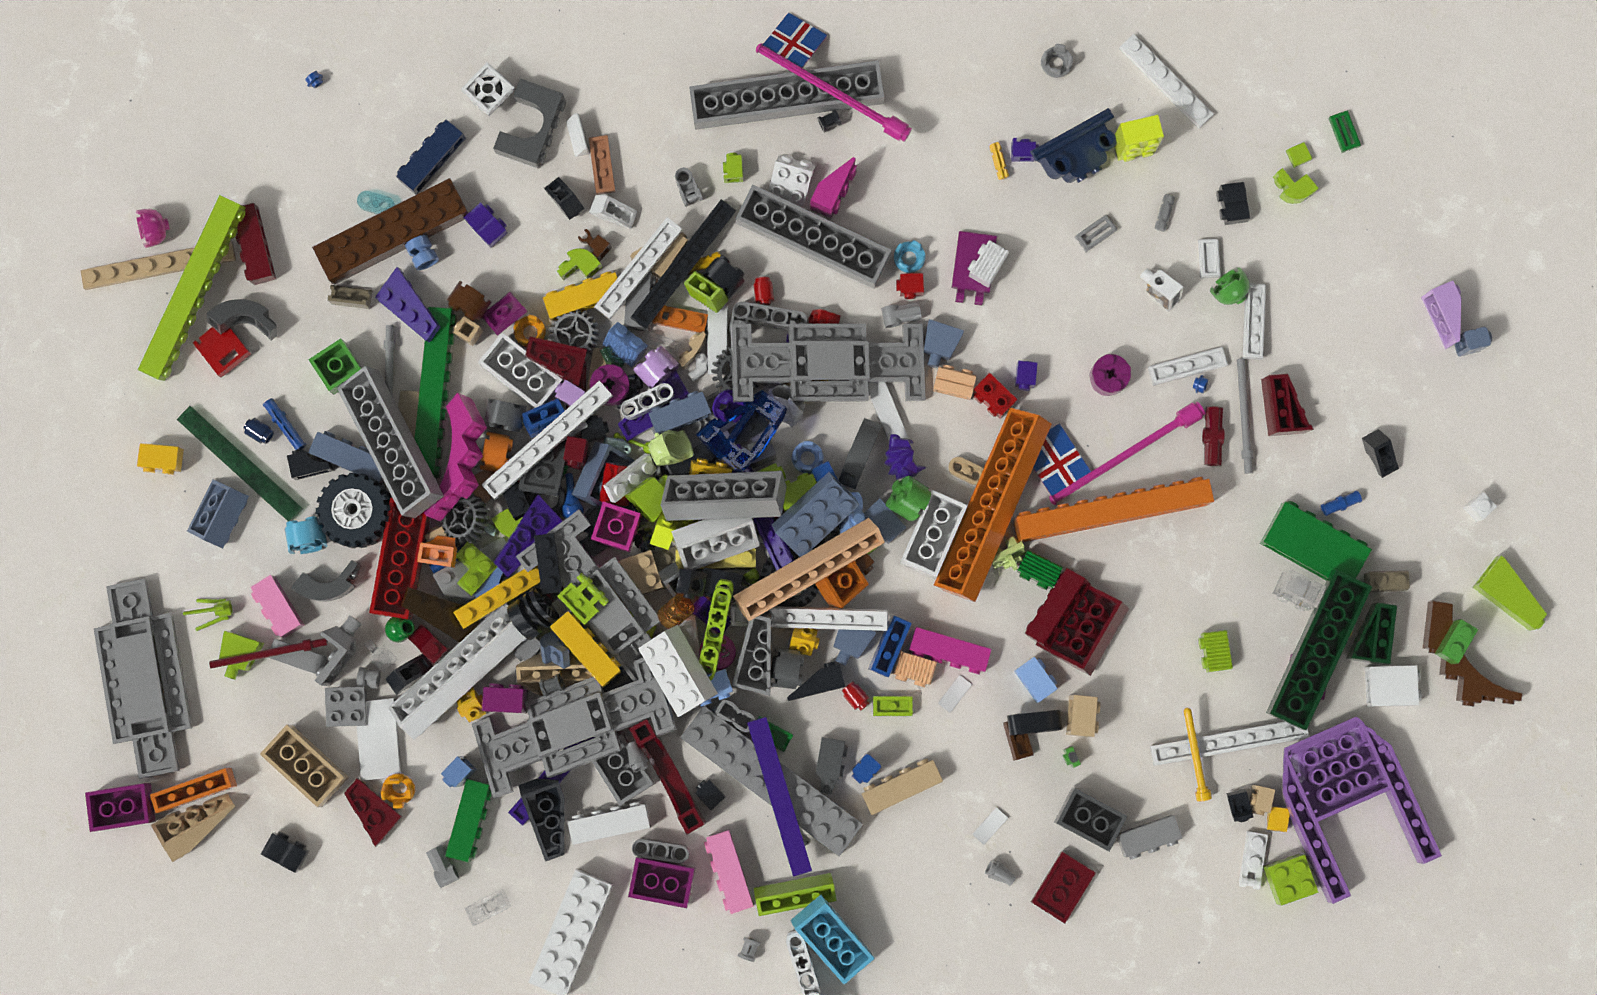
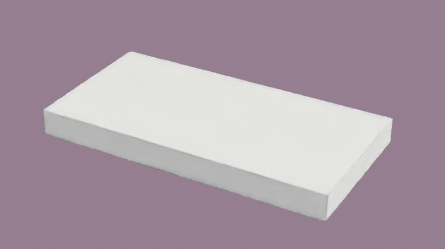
M395 698L365 701L366 726H357L361 781L383 779L396 773L401 774L397 722L388 709L395 702Z

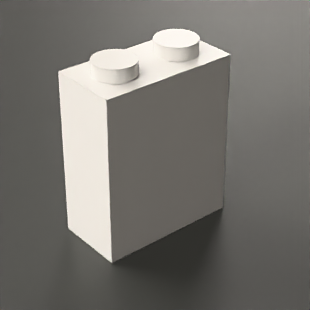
M1417 666L1365 667L1367 707L1419 705L1422 695L1421 690L1418 689L1420 671L1417 670Z

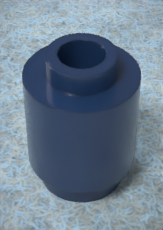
M257 418L248 419L243 427L245 429L244 434L260 444H268L274 435L271 427Z

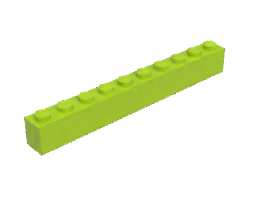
M219 195L140 363L139 371L162 381H165L172 372L171 366L180 355L179 349L188 338L187 332L196 321L195 315L204 304V296L212 287V279L220 270V262L223 256H226L228 253V245L231 239L236 236L238 223L243 220L246 207Z

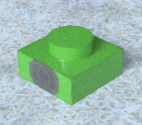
M1073 746L1064 749L1065 754L1062 756L1067 766L1071 765L1072 768L1081 765Z

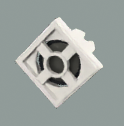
M487 62L461 90L470 98L475 106L477 105L481 111L490 116L510 96L515 87Z

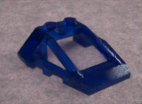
M761 390L753 395V402H743V405L735 410L729 409L726 411V422L722 421V419L717 420L714 418L696 436L717 458L737 473H742L765 451L782 423L787 408ZM754 411H757L770 422L751 451L744 447L740 449L733 443ZM744 413L729 437L726 438L720 429Z

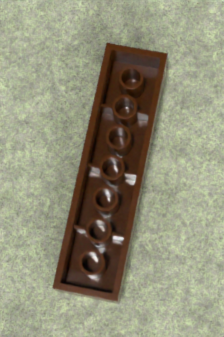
M448 178L312 248L328 280L333 285H336L405 250V244L411 239L421 235H427L429 238L465 220L463 217L468 214V211L454 183Z

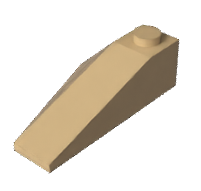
M224 794L205 801L203 806L193 808V806L188 807L186 812L178 815L175 812L153 823L151 827L167 855L174 862L189 853L235 805L229 795Z

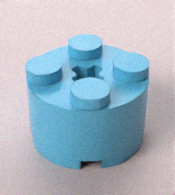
M312 516L307 517L305 521L298 522L294 520L286 523L285 535L290 554H295V551H300V554L313 553L322 550L323 545L325 547L328 546L326 535L321 530L324 525H318L317 517Z

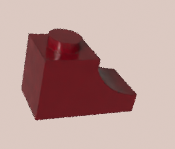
M422 624L408 638L434 664H437L451 651Z

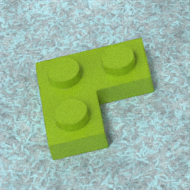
M468 542L456 554V558L469 568L457 584L472 596L497 566L478 548Z

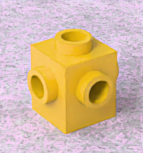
M794 628L789 649L799 650L800 654L811 656L813 649L818 648L820 638L816 637L818 629Z
M473 687L467 694L457 700V710L460 716H465L469 723L487 714L486 711H482L483 695H478Z

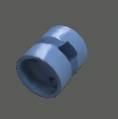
M427 235L415 237L405 244L408 254L413 256L412 262L418 271L427 269L439 261L435 250L430 249L432 244Z

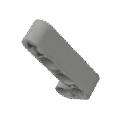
M738 302L733 307L730 334L731 324H755L789 330L788 316H791L790 324H796L795 321L798 318H801L800 324H807V317L800 311L749 302ZM739 308L747 310L744 316H739L736 312ZM759 311L766 313V317L763 319H758L755 315ZM781 314L785 317V320L783 322H776L775 316Z

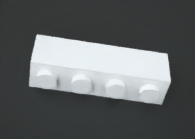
M641 801L630 803V808L622 809L621 805L610 808L611 812L603 813V810L591 812L592 816L584 818L583 814L572 816V820L568 821L572 845L651 828L647 804L642 805Z

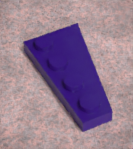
M396 267L375 298L425 341L430 342L441 326L430 310L423 304L421 297L414 291L412 284L403 275L404 273L401 268Z
M676 370L661 383L669 384L673 388V400L688 398L689 392ZM663 389L660 392L662 398H667L670 395V390ZM646 397L642 404L650 406L653 403V399ZM635 408L628 415L633 414L635 412ZM646 413L633 420L624 418L618 423V426L628 442L650 430L653 424L649 414Z
M539 495L536 496L493 562L507 577L521 565L516 556L535 543V535L547 534L563 522Z

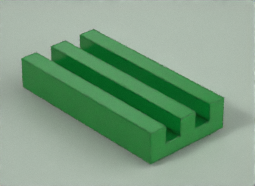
M1348 110L1328 118L1341 153L1361 146ZM1343 116L1345 118L1346 124L1348 126L1354 144H1351L1348 132L1341 118ZM1335 119H1337L1338 124L1340 126L1341 132L1343 134L1347 146H1345L1344 140L1342 138V135L1340 133L1339 127Z

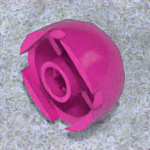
M154 209L136 210V214L140 215V217L136 218L141 239L145 237L146 243H143L144 247L149 248L159 245L166 237V230H169L167 218L163 219L161 213Z

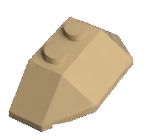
M569 653L570 666L565 669L553 662L544 664L541 654H537L516 665L517 684L524 686L539 696H544L539 684L541 679L547 680L555 677V674H560L565 687H568L593 676L573 653Z

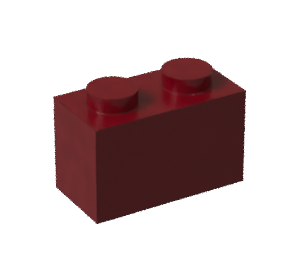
M567 436L563 460L569 468L581 470V467H584L589 455V442L586 439Z

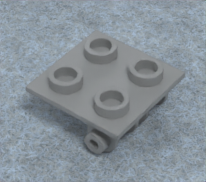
M364 687L325 688L326 727L366 726L365 699H367V691H365Z

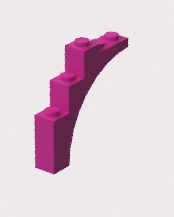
M457 393L446 406L451 420L452 445L447 469L439 486L444 497L424 511L426 516L440 522L461 497L467 499L479 486L471 470L483 457L475 441L487 429V426L473 400L460 393Z

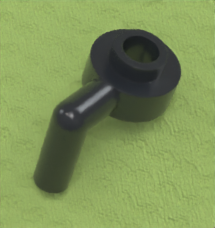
M637 374L628 375L629 392L632 398L639 395L640 389L643 388V381ZM622 403L617 405L618 409H621Z

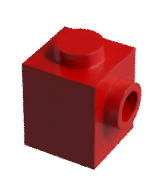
M923 273L900 274L899 280H896V291H900V297L915 299L916 296H923Z

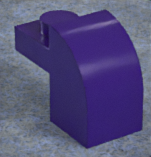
M704 596L700 597L695 601L690 610L692 614L706 625L708 623L711 602ZM729 616L727 618L725 631L731 624V618ZM717 627L711 628L716 633L721 632L720 629Z

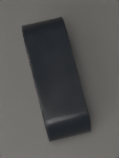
M709 440L694 447V456L689 459L661 467L667 476L689 475L691 460L697 461V458L709 460L708 463H712L720 457L713 443Z
M1060 710L1007 716L1010 736L1063 730Z

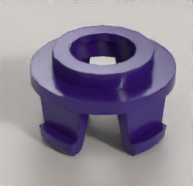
M724 390L715 398L712 411L717 419L724 422L731 420L736 423L742 418V415L737 411L739 405L745 406L746 402H733V390ZM721 403L727 405L723 410H720Z

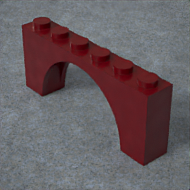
M646 719L629 728L638 746L643 750L661 780L686 835L705 825L704 817L660 736L656 735L651 720Z

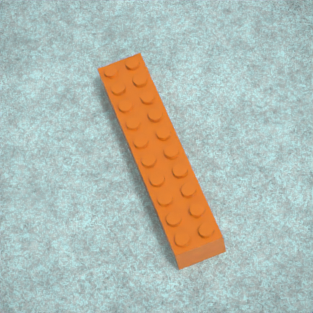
M1014 408L1009 409L934 582V586L947 593L976 602L1052 425L1040 415Z
M1202 476L1192 478L1188 483H1184V480L1176 481L1169 485V487H1165V484L1156 485L1149 491H1146V488L1136 489L1129 495L1126 492H1121L1109 499L1107 496L1097 497L1093 502H1088V499L1077 501L1074 506H1069V503L1057 505L1053 510H1050V507L1038 509L1033 514L1030 511L1019 513L1013 520L1016 538L1019 543L1021 541L1023 543L1204 507L1213 503L1214 498L1210 480H1204Z

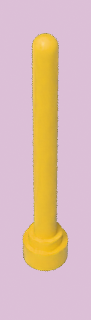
M1185 708L1184 717L1198 785L1195 792L1196 801H1208L1212 799V794L1205 784L1192 711L1190 708Z

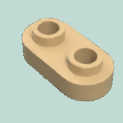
M962 457L953 458L948 465L951 475L971 485H977L983 471L982 467ZM956 464L961 466L960 471L955 470L954 466ZM972 473H978L979 478L973 479Z

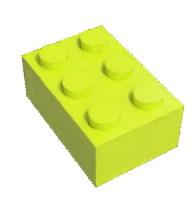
M1158 115L1120 123L1115 133L1116 145L1114 147L1118 161L1124 160V162L1134 160L1137 156L1142 155L1145 158L1154 154L1164 138Z

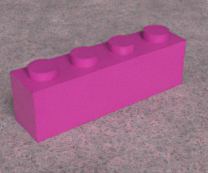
M918 627L914 630L909 651L913 652L912 655L922 658L926 655L931 657L932 661L940 664L943 661L950 662V666L961 669L962 666L969 668L968 672L980 675V672L986 671L992 650Z

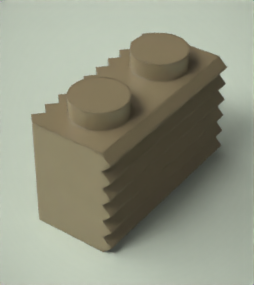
M1409 571L1364 573V583L1373 586L1370 592L1406 591L1410 588Z

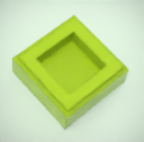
M1304 142L1286 150L1293 168L1312 160Z

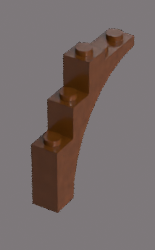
M1437 601L1428 602L1422 648L1429 649L1428 653L1435 654L1453 623V604ZM1465 654L1458 664H1450L1441 658L1439 675H1445V679L1457 681L1458 679L1456 701H1461L1463 706L1474 707L1475 704L1482 702V697L1483 701L1495 702V699H1501L1503 704L1514 705L1517 701H1522V693L1507 690L1492 683L1472 666Z

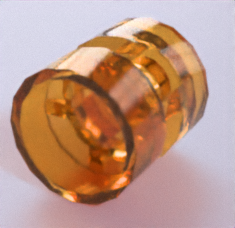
M678 593L658 610V619L668 629L676 625L679 626L694 613V605L690 599L683 598V594Z

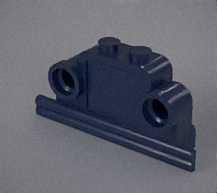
M1107 108L1035 148L1030 153L1035 161L1041 163L1051 179L1056 180L1062 177L1067 183L1074 181L1080 183L1088 178V173L1091 172L1094 175L1102 170L1101 165L1107 161L1106 152L1116 145L1115 134L1105 126V123L1112 120L1114 115Z

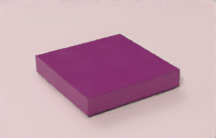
M508 292L487 309L482 318L498 336L528 311L511 292Z

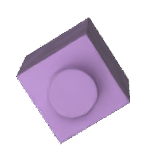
M565 380L557 386L555 397L570 407L586 392Z

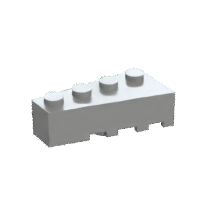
M768 610L748 621L733 677V687L770 696L772 611Z

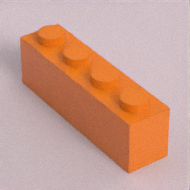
M224 768L150 794L155 813H163L237 787L232 768Z

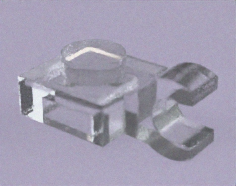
M369 639L364 644L374 654L369 659L383 673L398 660L385 645L379 648L372 639Z

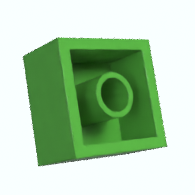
M341 338L308 359L328 391L333 395L339 392L337 387L362 369L347 343Z

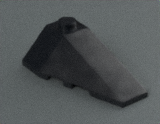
M536 778L518 785L545 862L563 856L565 798L559 781Z

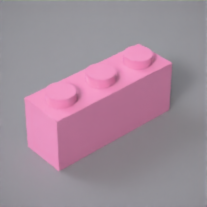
M269 575L250 587L253 591L251 593L256 603H260L263 608L261 610L262 614L267 620L270 619L272 622L271 628L276 636L286 638L305 626L275 576Z

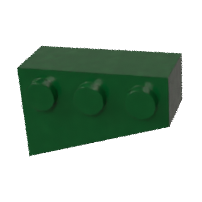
M1374 603L1371 605L1346 659L1382 665L1391 664L1397 605Z

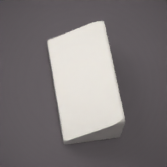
M575 113L567 120V127L576 157L589 154V149L581 118L578 113Z

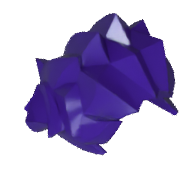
M891 434L889 449L885 452L887 459L884 463L890 467L888 474L896 475V480H899L906 476L915 477L920 471L926 469V466L916 465L913 460L914 450L910 444L914 442L911 439L900 438L897 434Z

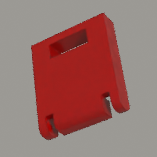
M211 327L199 337L202 343L199 344L196 340L192 342L220 378L251 355L250 351L231 327L223 334H220ZM233 351H236L238 355L224 366L221 361Z

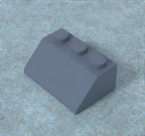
M595 442L572 495L586 503L601 508L603 502H600L599 499L606 463L629 466L636 460L611 445Z
M213 479L187 532L223 549L224 545L229 541L233 527L238 523V517L242 509L247 505L249 496Z

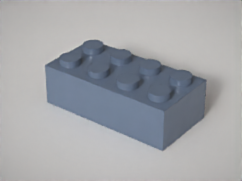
M828 472L772 524L775 533L801 557L811 551L851 514L859 504L856 498Z

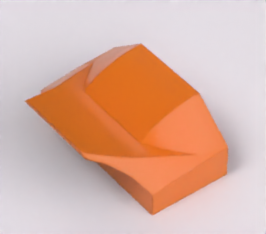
M436 536L430 542L420 543L417 562L455 568L457 554L455 538Z

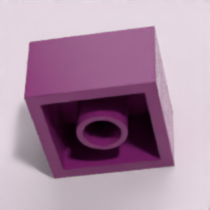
M489 683V687L483 688L482 711L527 714L525 703L528 701V690L523 689L521 685H509V688H504L502 684Z

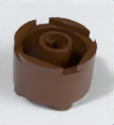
M459 281L447 298L449 302L448 307L455 312L460 310L465 314L464 317L472 322H475V320L479 322L492 302L490 300L484 301L485 296L468 284L465 287L461 286L463 282Z

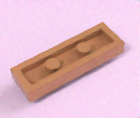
M608 135L590 137L589 145L596 194L615 193Z

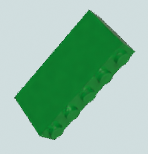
M1292 501L1281 503L1259 543L1327 581L1331 570H1338L1356 579L1372 550L1367 547L1368 544L1360 539L1354 540L1348 532L1336 530L1333 528L1334 525L1326 520H1318L1314 513L1300 510L1299 505Z

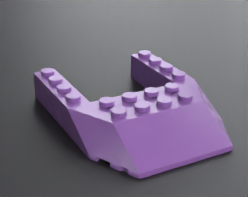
M1358 717L1351 718L1284 748L1282 793L1294 829L1327 902L1332 904L1350 897L1351 894L1318 821L1384 792L1389 799L1417 863L1425 864L1442 856L1392 745L1383 740Z

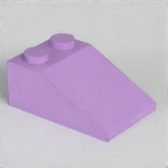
M1454 281L1436 287L1421 297L1445 349L1460 341L1461 291Z

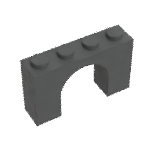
M520 79L513 95L515 101L539 110L543 114L542 128L536 135L529 138H519L500 131L493 149L498 155L539 168L540 163L543 164L545 161L546 147L552 143L553 136L551 134L553 129L558 127L560 120L558 116L560 111H564L566 101L563 93Z

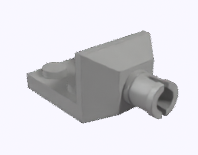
M351 615L348 616V619L341 627L335 626L322 631L320 634L338 648L337 651L334 650L328 657L329 662L325 667L322 666L316 673L317 678L315 682L321 686H330L356 651V638L353 636L362 623Z

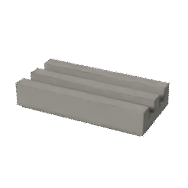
M1106 214L1077 234L1075 239L1079 241L1084 251L1087 252L1116 232L1117 228ZM1104 221L1107 222V224L1099 228L1090 236H1088L1084 240L1082 239V236H1084L1089 231L1097 227L1099 224H1101ZM1108 227H1111V230L1087 246L1086 243Z

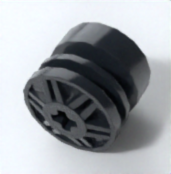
M537 587L524 594L523 600L518 599L507 607V613L511 622L529 640L540 635L543 632V627L549 628L559 619V614L552 605L551 599L546 594H542L541 589Z

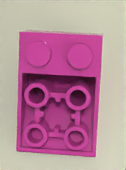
M852 157L818 183L810 200V210L830 219L833 214H838L841 207V197L845 198L849 190V180L853 181L857 173L856 158Z

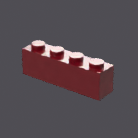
M255 203L243 205L246 207L245 216L238 223L235 238L238 245H241L240 258L246 265L244 270L245 277L253 285L276 280L259 207Z
M1066 568L1059 575L1055 587L1049 591L1044 604L1038 608L1037 615L1033 621L1027 625L1025 634L1030 639L1050 650L1091 586V583L1086 578Z

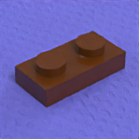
M1008 721L1003 722L1013 761L1033 756L1028 734L1010 736Z

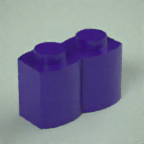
M480 202L463 218L491 248L508 233L505 229L507 225L500 218L496 219L492 215L494 211L488 204L484 206Z

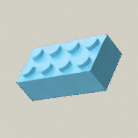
M822 895L818 896L790 920L794 929L843 984L847 983L875 959L869 948Z

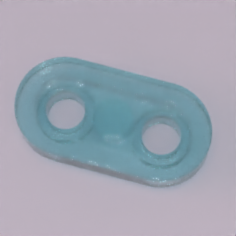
M363 191L357 197L359 207L364 211L379 214L395 206L394 201L390 197L371 191ZM368 197L369 201L364 203V198ZM383 203H388L386 208H382Z

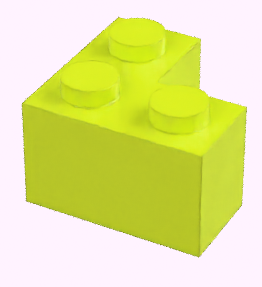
M662 511L658 516L650 544L669 550L671 541L675 542L671 531L696 523L699 520L666 521Z

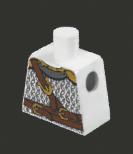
M1147 268L1140 277L1147 282V293L1168 312L1182 299L1183 286L1159 269L1154 274Z

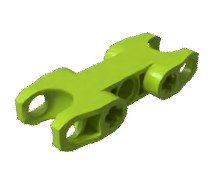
M720 579L717 582L713 593L699 663L705 672L711 673L708 676L710 681L713 680L718 666L734 590L732 581ZM726 584L729 588L721 587L720 585ZM717 627L721 632L715 634L710 628Z

